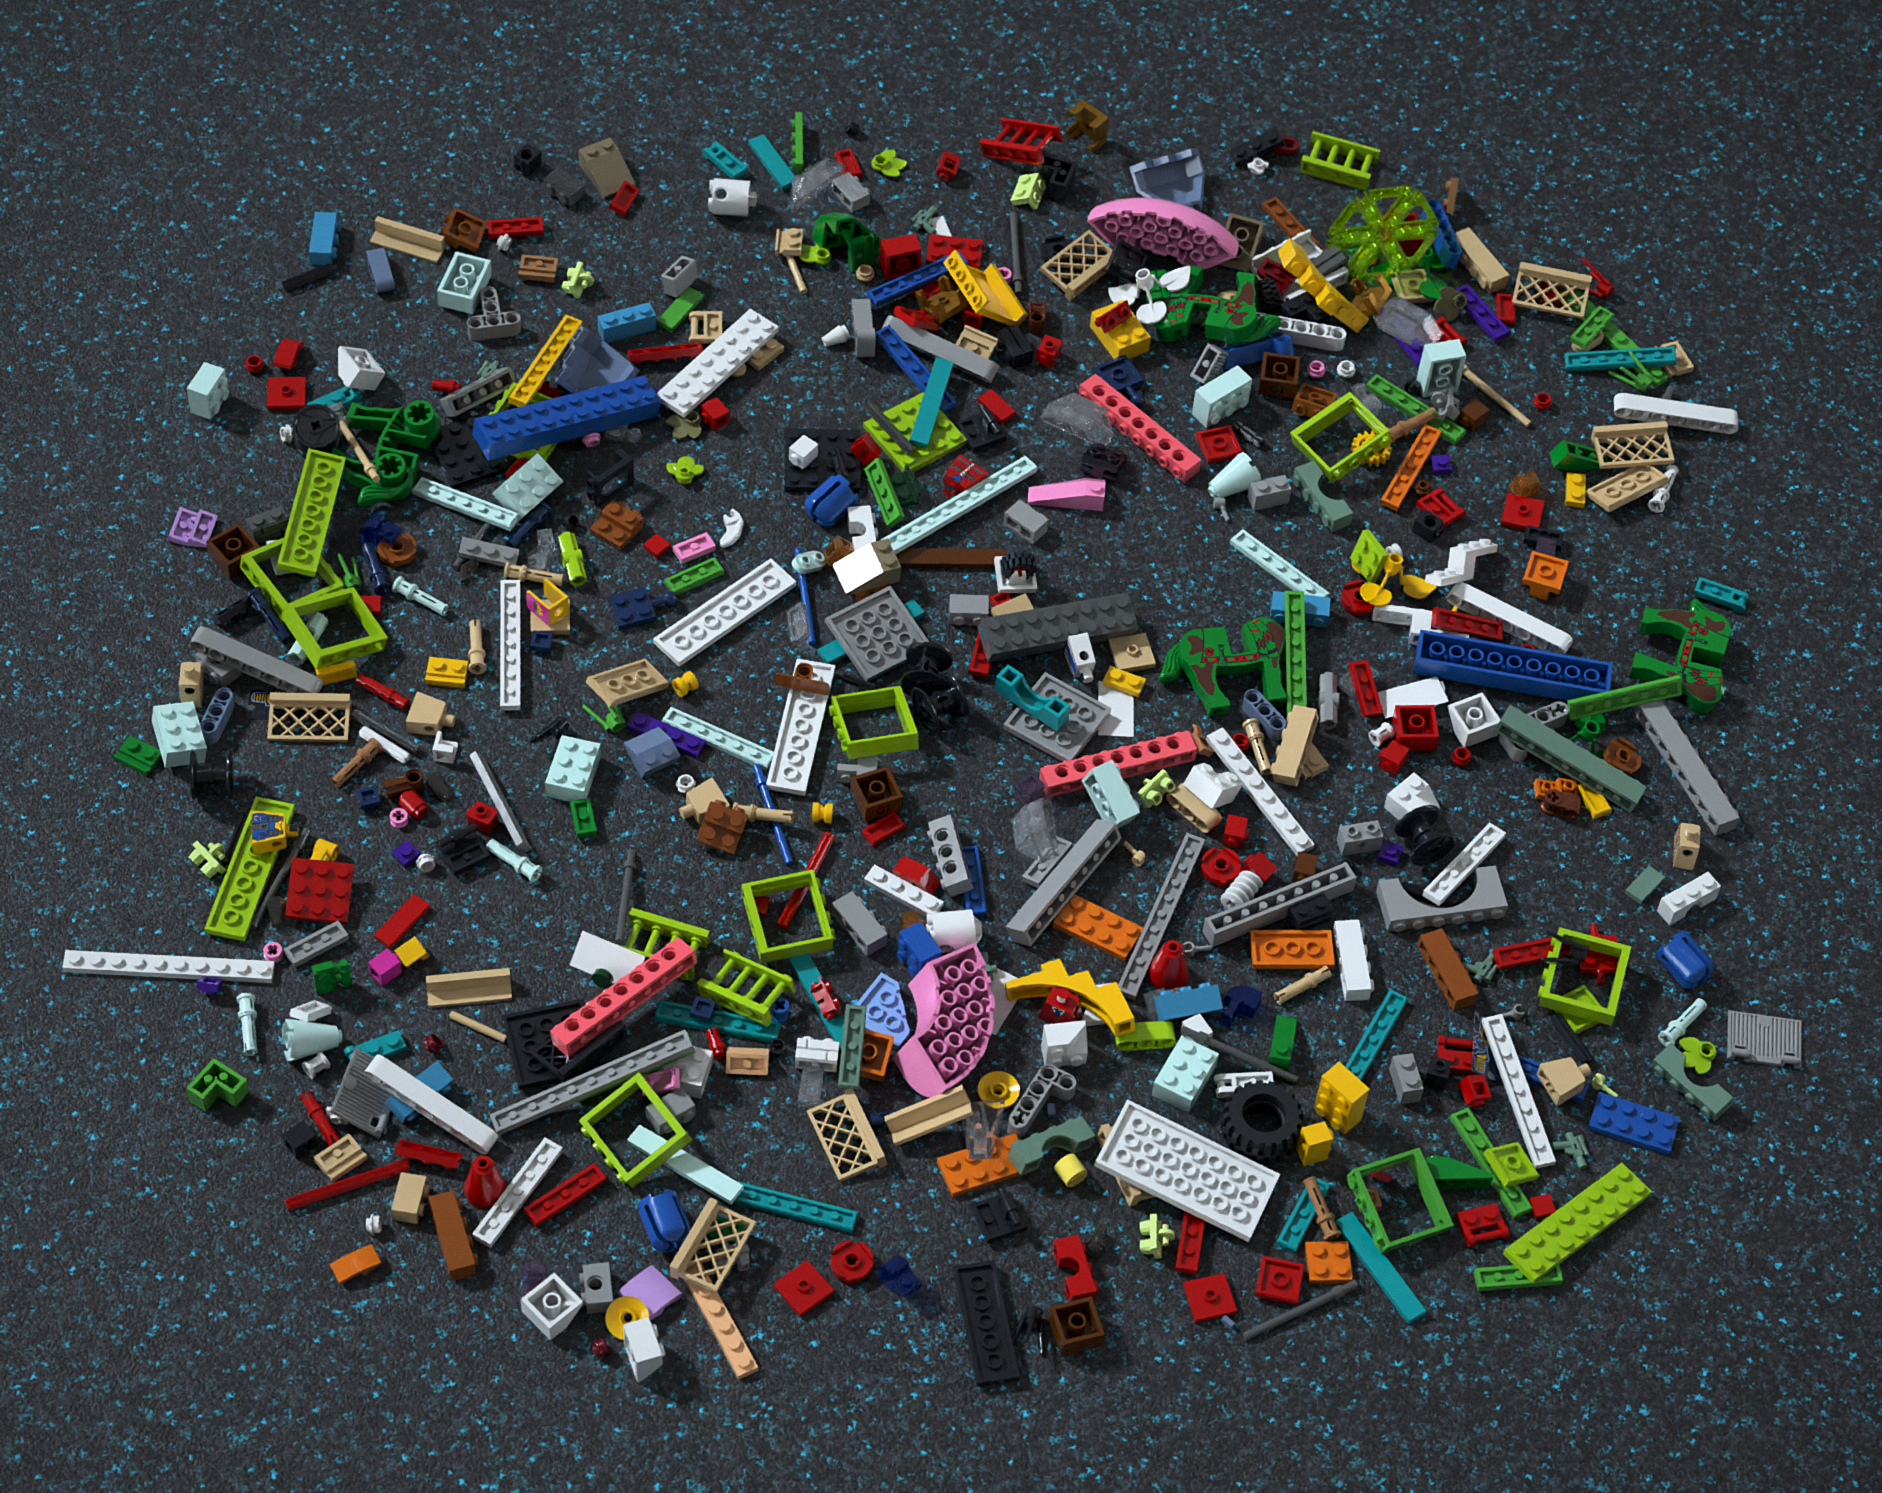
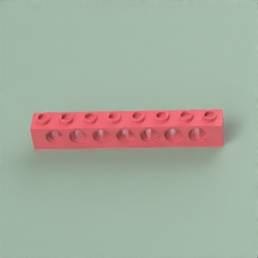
M1094 374L1080 384L1079 398L1084 403H1087L1096 413L1103 416L1108 423L1113 424L1123 435L1130 438L1135 445L1141 447L1149 456L1157 460L1162 467L1168 469L1174 477L1179 478L1185 483L1200 472L1202 459L1097 374Z
M1189 731L1176 732L1173 735L1160 736L1149 741H1140L1130 746H1121L1118 749L1105 750L1090 756L1085 755L1081 758L1066 760L1055 765H1046L1040 768L1039 781L1046 797L1050 798L1085 789L1082 779L1088 772L1110 760H1113L1114 764L1118 765L1121 777L1124 779L1195 761L1197 747Z
M679 937L669 942L648 960L636 966L633 971L621 977L611 987L587 1002L585 1006L572 1013L566 1020L557 1024L550 1031L553 1045L568 1058L697 964L695 950Z

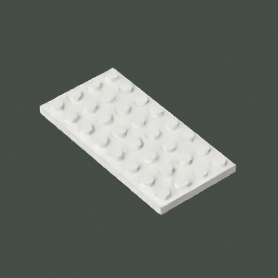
M1128 1099L1094 1164L1095 1167L1249 1242L1280 1176L1279 1173Z

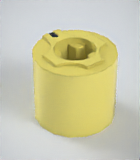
M1075 1154L1066 1155L1054 1167L1067 1187H1073L1084 1181L1088 1173Z

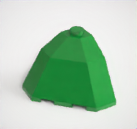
M838 212L822 214L814 222L812 237L820 248L827 249L848 245L847 240L862 235L867 236L871 232L875 239V254H879L881 238L852 215Z

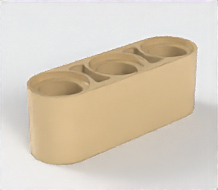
M1183 783L1167 794L1169 804L1203 833H1208L1222 821L1221 814L1215 808L1211 809L1187 789Z

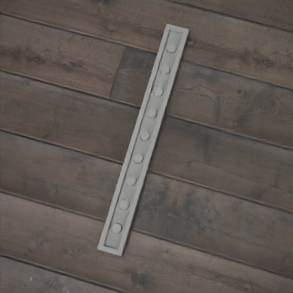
M1186 833L1118 984L1124 997L1132 1000L1136 999L1149 966L1153 961L1202 851L1205 839Z
M682 1030L490 1114L491 1120L499 1136L627 1080L638 1072L643 1073L691 1052L694 1048L686 1030Z

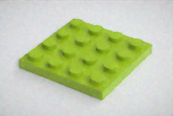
M924 392L883 412L886 415L885 417L908 440H910ZM940 409L927 449L913 445L915 453H911L909 456L873 418L863 422V428L871 434L870 436L905 476L967 445L964 435Z

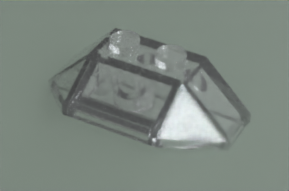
M827 157L812 166H808L800 175L794 176L791 181L790 211L794 213L830 187L833 179L844 174L845 165Z
M1400 297L1387 299L1379 314L1372 315L1380 330L1409 345L1424 346L1430 343H1437L1443 336L1441 329L1429 312Z
M1074 392L1049 402L1040 416V420L1091 444L1100 443L1107 447L1114 436L1106 407Z
M1050 795L1024 805L1012 819L1016 850L1027 857L1035 859L1039 863L1059 856L1052 801Z

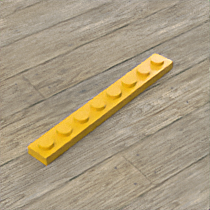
M569 315L564 316L510 394L508 403L517 407L526 406L530 403L567 349L571 338L583 321Z

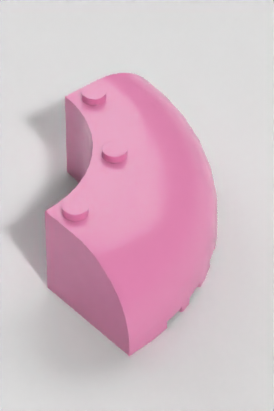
M1126 198L1110 201L1094 207L1087 219V222L1112 247H1114L1116 240L1120 238L1140 251L1152 250V253L1164 256L1169 254L1178 258L1177 261L1183 265L1203 267V270L1235 258L1239 247L1237 238L1214 219L1188 206L1162 199Z
M975 942L928 962L908 984L917 1007V1028L915 1035L908 1040L892 1059L908 1084L925 1097L931 1098L942 1094L962 1081L983 1056L989 1037L992 1034L994 1025L993 1010L995 1009L994 994L991 993L990 986L992 982L991 978L987 976L985 961Z

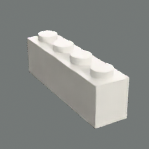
M1359 920L1335 921L1332 933L1344 1000H1369L1371 992L1374 991V981L1369 976L1371 974V965L1366 960L1368 949L1367 945L1363 944L1364 928H1360Z

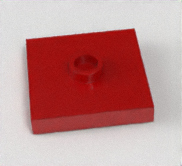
M268 377L267 410H300L305 407L306 377Z
M1231 425L1195 433V438L1207 464L1234 459L1243 452Z
M1507 493L1500 525L1524 531L1527 525L1539 527L1544 501Z
M1262 1256L1255 1297L1298 1305L1305 1264Z
M808 1260L773 1283V1288L800 1318L834 1294V1289Z
M1225 1273L1183 1282V1288L1195 1323L1223 1318L1225 1315L1232 1316L1237 1314V1308Z

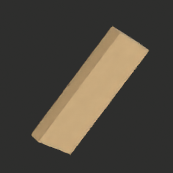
M1651 465L1635 466L1587 489L1585 493L1586 497L1606 511L1611 512L1668 483L1669 479L1668 476Z
M646 659L589 676L586 679V683L610 707L666 689L669 686V682Z

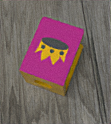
M546 578L543 580L544 596L553 604L549 607L530 590L526 592L527 608L548 626H551L569 613L568 596ZM558 608L561 609V610L559 611V613H557L556 615H554V614H555V611H556Z

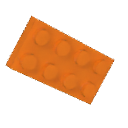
M1075 894L1059 912L1052 926L1124 962L1143 931V927Z
M1250 930L1252 969H1320L1323 966H1327L1328 969H1334L1335 962L1331 930Z
M1015 1133L937 1158V1165L952 1198L1020 1176L1008 1158L1011 1145L1016 1140H1019Z

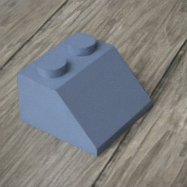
M659 727L623 743L641 779L676 763L680 757L672 739Z

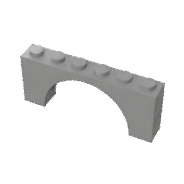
M1496 866L1476 868L1473 877V894L1463 903L1449 908L1430 907L1416 901L1404 890L1398 878L1379 880L1376 893L1387 931L1401 932L1406 929H1422L1429 926L1439 927L1444 924H1460L1467 921L1478 922L1483 919L1505 917L1508 904Z

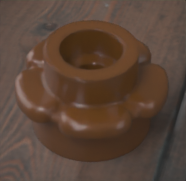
M1419 480L1413 486L1414 492L1418 497H1424L1431 493L1432 486L1425 480Z

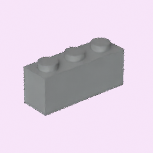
M853 891L832 902V915L866 956L887 945V929L876 921L874 913L867 910L863 900L857 897Z

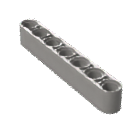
M888 315L882 326L884 328L890 325L908 347L933 358L939 357L954 362L953 367L988 383L992 382L999 369L997 363L923 329L912 327L894 316Z
M198 627L189 643L194 651L289 693H319L323 686V681L319 677L207 627Z

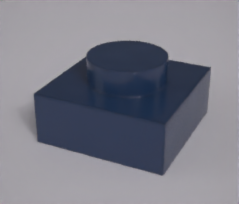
M534 630L530 650L550 653L553 633Z
M376 785L356 790L361 810L381 806Z
M696 996L689 1012V1017L709 1023L716 1007V1001Z

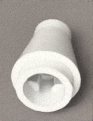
M838 325L821 339L824 346L828 347L847 342L850 335L845 325Z

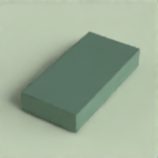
M1648 866L1631 883L1624 894L1641 905L1664 881L1665 876L1651 866Z

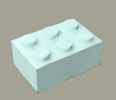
M456 252L437 290L438 306L473 314L480 301V291L487 286L492 275L491 260Z
M1459 339L1424 345L1417 375L1422 397L1432 396L1436 392L1447 394L1448 388L1458 392L1466 359L1465 351Z
M1237 365L1195 391L1192 415L1207 428L1212 424H1217L1222 418L1230 416L1237 409L1245 407L1249 402L1252 378Z
M537 453L492 494L504 508L519 513V520H521L556 489L563 480Z
M194 702L153 706L152 724L165 768L190 765L191 749L195 750L198 763H205L207 747Z
M562 735L545 781L546 797L568 802L586 799L601 758L600 743Z
M1113 760L1091 769L1082 779L1102 820L1116 823L1117 828L1129 824L1140 813L1138 802L1132 798L1129 785L1123 781L1120 768L1117 764H1114Z
M1181 1036L1154 1081L1152 1096L1189 1113L1215 1070L1219 1053Z

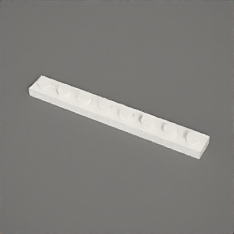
M501 580V710H521L520 580Z
M1222 727L1207 735L1206 741L1230 772L1235 774L1238 780L1243 783L1242 787L1297 856L1298 852L1306 853L1312 850L1315 845L1225 729Z
M1503 1015L1483 1018L1482 1025L1533 1166L1535 1169L1555 1165V1157Z

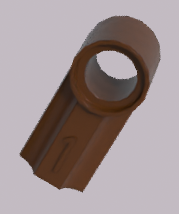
M415 768L408 770L403 776L383 781L388 798L401 795L403 792L410 790L420 794L425 788L423 774L419 769Z

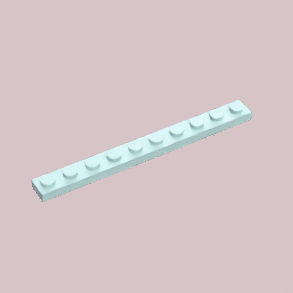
M1024 456L883 539L888 538L896 555L1036 473L1037 466Z

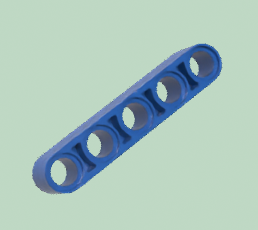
M1429 199L1425 204L1421 218L1441 263L1445 267L1454 268L1460 258L1462 249L1442 204L1437 200Z

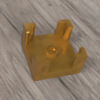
M1081 100L1068 111L1069 117L1076 115V122L1067 128L1066 136L1074 139L1082 132L1094 140V142L1087 146V150L1093 153L1106 143L1109 117L1084 100Z
M1383 274L1375 276L1380 285L1379 287L1366 288L1361 278H1354L1350 283L1351 288L1356 294L1352 304L1366 316L1378 315L1392 292Z
M945 275L937 280L941 291L926 299L923 289L915 292L920 309L926 310L928 315L935 317V320L940 324L969 306V302L959 286L958 290L954 291L950 279Z

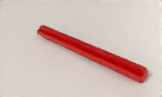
M824 833L805 871L813 869L816 875L834 841L832 833ZM809 886L794 890L778 920L777 926L783 930L788 929Z
M403 1159L286 1198L285 1204L287 1209L291 1211L401 1174V1172H407L410 1170V1165L407 1159Z

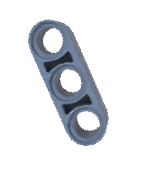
M379 248L365 251L376 293L394 291L395 284L385 249Z
M220 688L215 692L200 723L206 744L218 742L234 710L233 693L229 688Z
M1255 689L1247 690L1243 699V711L1250 719L1256 718L1259 720V728L1269 739L1273 741L1282 740V731L1287 725L1285 718L1259 691Z

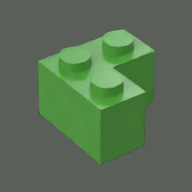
M214 1058L186 1088L189 1102L205 1112L218 1097L236 1107L249 1093L247 1079Z

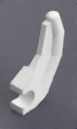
M733 508L730 510L732 517H728L726 514L723 516L727 531L720 539V546L722 548L733 545L740 538L744 526L742 517Z

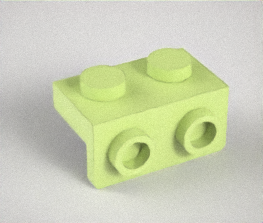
M1034 173L1020 176L1010 200L1013 206L1029 203L1033 210H1037L1046 188L1045 181L1041 178L1040 174Z

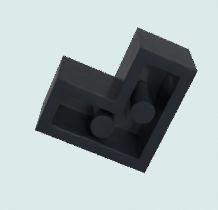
M1043 153L1045 162L1041 166L1038 165L1037 173L1040 174L1046 183H1049L1048 197L1065 201L1076 176L1077 162Z
M1307 291L1281 303L1278 314L1281 317L1329 325L1331 315L1317 305L1315 297Z

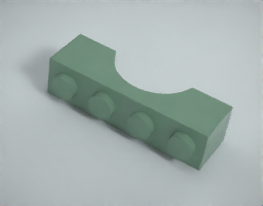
M1313 460L1296 467L1292 478L1293 483L1301 490L1305 500H1308L1312 505L1313 511L1318 513L1323 524L1331 532L1351 525L1353 512L1344 500L1328 498L1320 491L1319 487L1322 485L1324 473Z
M1670 1043L1654 1058L1653 1070L1658 1076L1665 1077L1674 1090L1681 1091L1690 1104L1698 1106L1706 1118L1716 1121L1732 1105L1733 1097L1718 1084L1703 1087L1692 1083L1684 1072L1686 1056Z
M1082 1116L1076 1119L1071 1118L1064 1124L1051 1126L1046 1131L1036 1132L1024 1140H1016L1011 1145L1008 1158L1022 1176L1039 1168L1043 1158V1150L1059 1147L1072 1154H1076L1091 1147L1095 1134Z

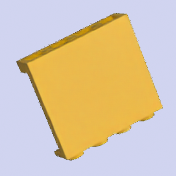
M954 250L943 262L975 313L1010 326H1019L1028 316L996 265L990 264L985 271L973 268L964 263L957 250Z

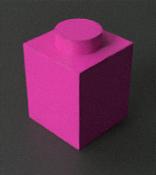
M386 949L368 962L369 974L381 986H384L402 973V961L396 953L392 954Z

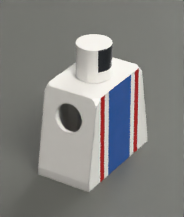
M1088 633L1069 636L1064 654L1072 675L1075 678L1081 677L1083 683H1089L1094 679L1092 673L1095 666V657Z

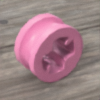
M1006 267L998 268L1009 284L1011 282V270Z
M396 808L390 812V824L394 828L400 829L408 824L406 810ZM397 816H401V820H396Z
M270 942L265 945L263 949L265 960L274 961V963L279 962L283 957L281 945L276 942ZM272 950L274 952L276 950L277 954L273 955L272 953V955H270L269 952Z

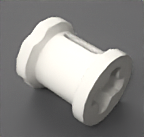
M1384 722L1380 728L1371 730L1368 736L1370 741L1379 747L1386 739L1393 738L1395 733L1392 726Z
M318 1052L315 1058L308 1062H303L302 1067L305 1073L313 1079L323 1069L330 1068V1063L322 1052Z

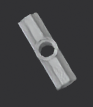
M1325 672L1320 674L1319 678L1320 691L1318 693L1317 706L1320 709V726L1331 730L1337 727L1339 693H1337V676L1333 672Z

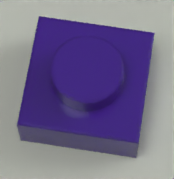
M1433 455L1430 457L1433 475L1452 473L1449 455Z
M408 840L392 851V856L404 868L415 862L421 855Z
M1384 840L1377 860L1396 867L1403 847Z
M202 977L197 981L196 990H202L204 994H215V992L217 993L222 988L223 980Z

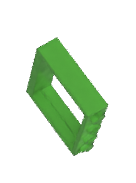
M1420 1147L1354 1168L1347 1175L1348 1185L1353 1189L1357 1206L1363 1212L1365 1224L1370 1229L1373 1243L1379 1249L1380 1254L1447 1232L1454 1226ZM1408 1163L1435 1227L1390 1242L1362 1177Z

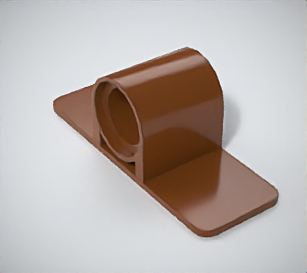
M808 663L797 665L794 676L775 673V685L822 695L829 694V684L813 680V667Z

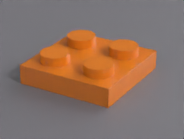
M1348 1241L1305 1242L1309 1284H1347L1353 1280Z

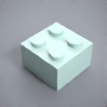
M206 362L203 363L187 387L191 413L211 420L214 414L219 412L220 405L229 396L225 369Z

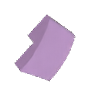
M179 507L167 540L187 546L207 547L206 541L210 539L218 515L201 509L196 513Z
M651 1265L626 1283L617 1294L620 1297L633 1296L640 1299L646 1305L649 1311V1319L652 1320L662 1314L666 1306L680 1299L682 1293Z

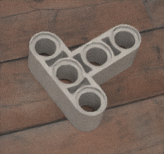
M491 286L482 288L480 299L483 315L473 316L467 320L468 337L471 340L479 341L520 334V315L514 311L501 313L496 289Z

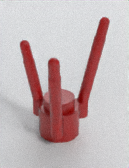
M1582 258V261L1592 271L1590 275L1599 282L1596 286L1598 291L1589 289V293L1599 298L1602 296L1608 298L1615 286L1605 279L1585 258Z

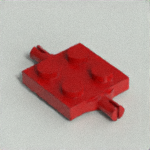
M1594 923L1590 924V936L1617 942L1616 935L1599 934L1598 924L1595 923V926ZM1588 949L1585 961L1578 962L1579 974L1596 975L1597 985L1605 986V975L1615 974L1619 957Z

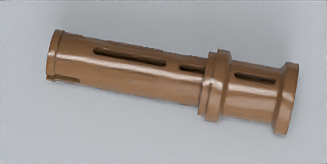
M1431 407L1405 422L1399 421L1397 425L1391 428L1387 427L1391 434V444L1401 436H1408L1409 431L1438 418V413L1430 415L1436 409Z
M370 738L368 740L369 743L362 749H358L356 756L330 778L335 787L340 788L364 764L371 763V759L377 753L383 751L382 745L376 739Z
M1309 1177L1303 1183L1318 1218L1316 1222L1321 1226L1325 1235L1323 1239L1324 1241L1337 1239L1342 1235V1232L1338 1230L1334 1221L1336 1217L1329 1211L1316 1177Z

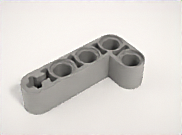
M851 299L856 357H875L876 336L872 323L870 299Z
M1559 701L1527 715L1554 730L1565 724L1569 710L1566 703ZM1500 735L1499 742L1510 758L1516 762L1524 761L1528 751Z
M1043 1065L1010 1114L1008 1121L1009 1135L1015 1133L1018 1138L1023 1137L1050 1095L1064 1101L1072 1099L1076 1089L1075 1077L1053 1065Z

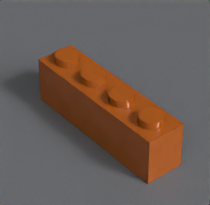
M1442 928L1420 935L1417 947L1452 1010L1456 1011L1474 1005L1479 995L1478 987L1472 983L1468 969L1463 967L1459 953L1451 945L1450 937L1444 933Z
M454 1190L429 1196V1208L450 1280L453 1281L475 1275V1266L479 1265L476 1252L472 1253L470 1248L473 1247L471 1234L467 1235L465 1231L468 1228L465 1215L461 1216L459 1211L463 1210L460 1197H455Z

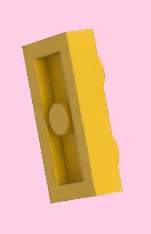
M1567 472L1565 506L1584 508L1586 474Z
M1110 666L1102 685L1139 698L1146 684V679Z

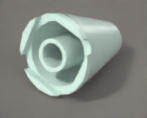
M1244 452L1238 454L1209 482V494L1213 498H1224L1248 490L1250 482L1262 480L1256 466H1252L1249 463L1251 461L1250 457Z
M285 1019L282 1030L283 1045L286 1044L288 1051H284L287 1061H294L317 1054L318 1052L336 1048L339 1046V1043H342V1031L333 1025Z

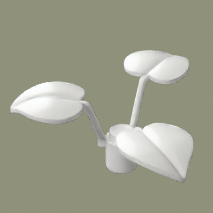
M1186 266L1164 274L1160 281L1154 275H1151L1148 269H1140L1136 273L1137 284H1124L1108 288L1110 298L1113 303L1128 300L1129 306L1134 304L1135 298L1140 297V288L1145 290L1150 304L1142 305L1137 310V319L1144 324L1157 323L1164 318L1167 308L1162 301L1153 303L1149 290L1153 287L1154 282L1161 288L1167 287V290L1171 292L1185 288L1190 279L1191 268Z

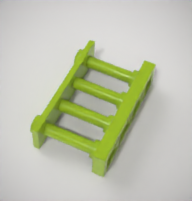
M1313 131L1310 142L1313 150L1310 157L1303 155L1299 172L1367 191L1371 174L1367 172L1371 163L1378 164L1380 150ZM1320 149L1330 151L1327 161L1316 159ZM1337 154L1347 156L1344 166L1334 164ZM1354 158L1364 161L1361 171L1351 168Z
M632 908L629 913V925L633 926L625 946H619L645 956V962L653 955L652 953L659 936L664 935L671 937L670 942L679 937L684 942L691 943L690 947L695 950L696 954L698 947H708L710 931ZM641 929L652 932L644 952L632 949ZM691 967L678 978L693 981L694 967Z
M724 949L723 955L726 964L712 981L701 978L697 982L700 996L716 1001V1004L768 1027L772 1022L769 1010L772 1004L783 991L791 994L795 993L793 979L786 974H780L742 957L737 952ZM732 968L742 971L729 988L725 989L719 986ZM750 975L759 979L746 996L736 994ZM766 983L775 986V989L763 1003L758 1004L753 1001Z

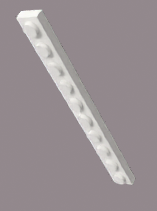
M66 950L62 969L63 972L183 979L206 977L223 981L272 983L275 964L274 961Z

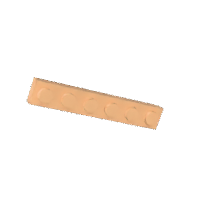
M700 1263L702 1271H706L702 1263ZM697 1265L688 1267L685 1272L693 1275L699 1273ZM705 1276L706 1282L713 1284L709 1276ZM685 1280L738 1380L757 1372L758 1366L718 1292L716 1294Z

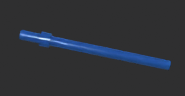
M801 548L794 550L795 557L802 553ZM798 572L808 643L812 646L816 644L806 574Z
M755 764L753 766L756 776L755 782L757 788L761 791L766 809H775L768 787H766L767 778L763 775L760 764ZM771 821L786 866H791L793 860L780 822Z

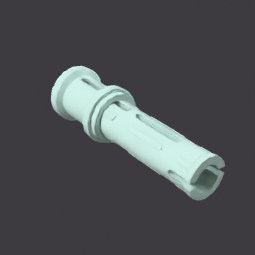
M399 576L392 586L393 592H399L406 596L407 600H415L442 616L446 614L449 608L448 604L419 590L416 584H410L402 576Z
M494 839L487 843V851L510 864L518 874L522 873L527 876L529 881L535 882L541 876L543 868L540 865L536 866L531 863L529 858L518 856Z
M251 993L237 996V1003L240 1008L238 1018L242 1022L244 1054L246 1056H253L255 1053H258L255 1029L257 1011L254 1009L256 996Z
M1700 998L1696 999L1677 1020H1672L1668 1028L1658 1034L1660 1042L1666 1047L1670 1043L1674 1045L1675 1040L1678 1037H1682L1685 1034L1686 1028L1707 1008L1706 1002Z

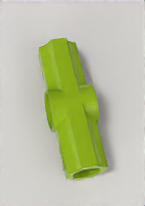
M569 531L563 532L562 535L558 536L563 567L567 570L570 584L575 587L582 586L587 582L582 551L578 549L574 533Z

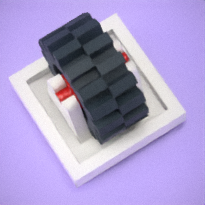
M1018 550L1017 553L1013 551L1011 554H1005V556H995L994 565L998 593L1037 592L1035 575L1037 568L1035 555L1032 552L1027 553L1025 550L1023 552Z

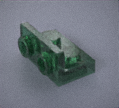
M909 465L904 466V472L888 475L901 508L919 504V496L922 495L920 485H916L915 473L910 470Z

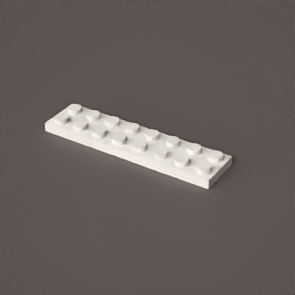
M749 309L657 393L661 403L685 418L778 333L779 326L754 310Z
M770 558L653 638V643L680 667L796 587V581Z
M797 659L795 669L801 663L810 664L813 667V680L827 682L830 694L835 665ZM792 688L789 689L766 783L768 790L806 795L829 694L822 695Z

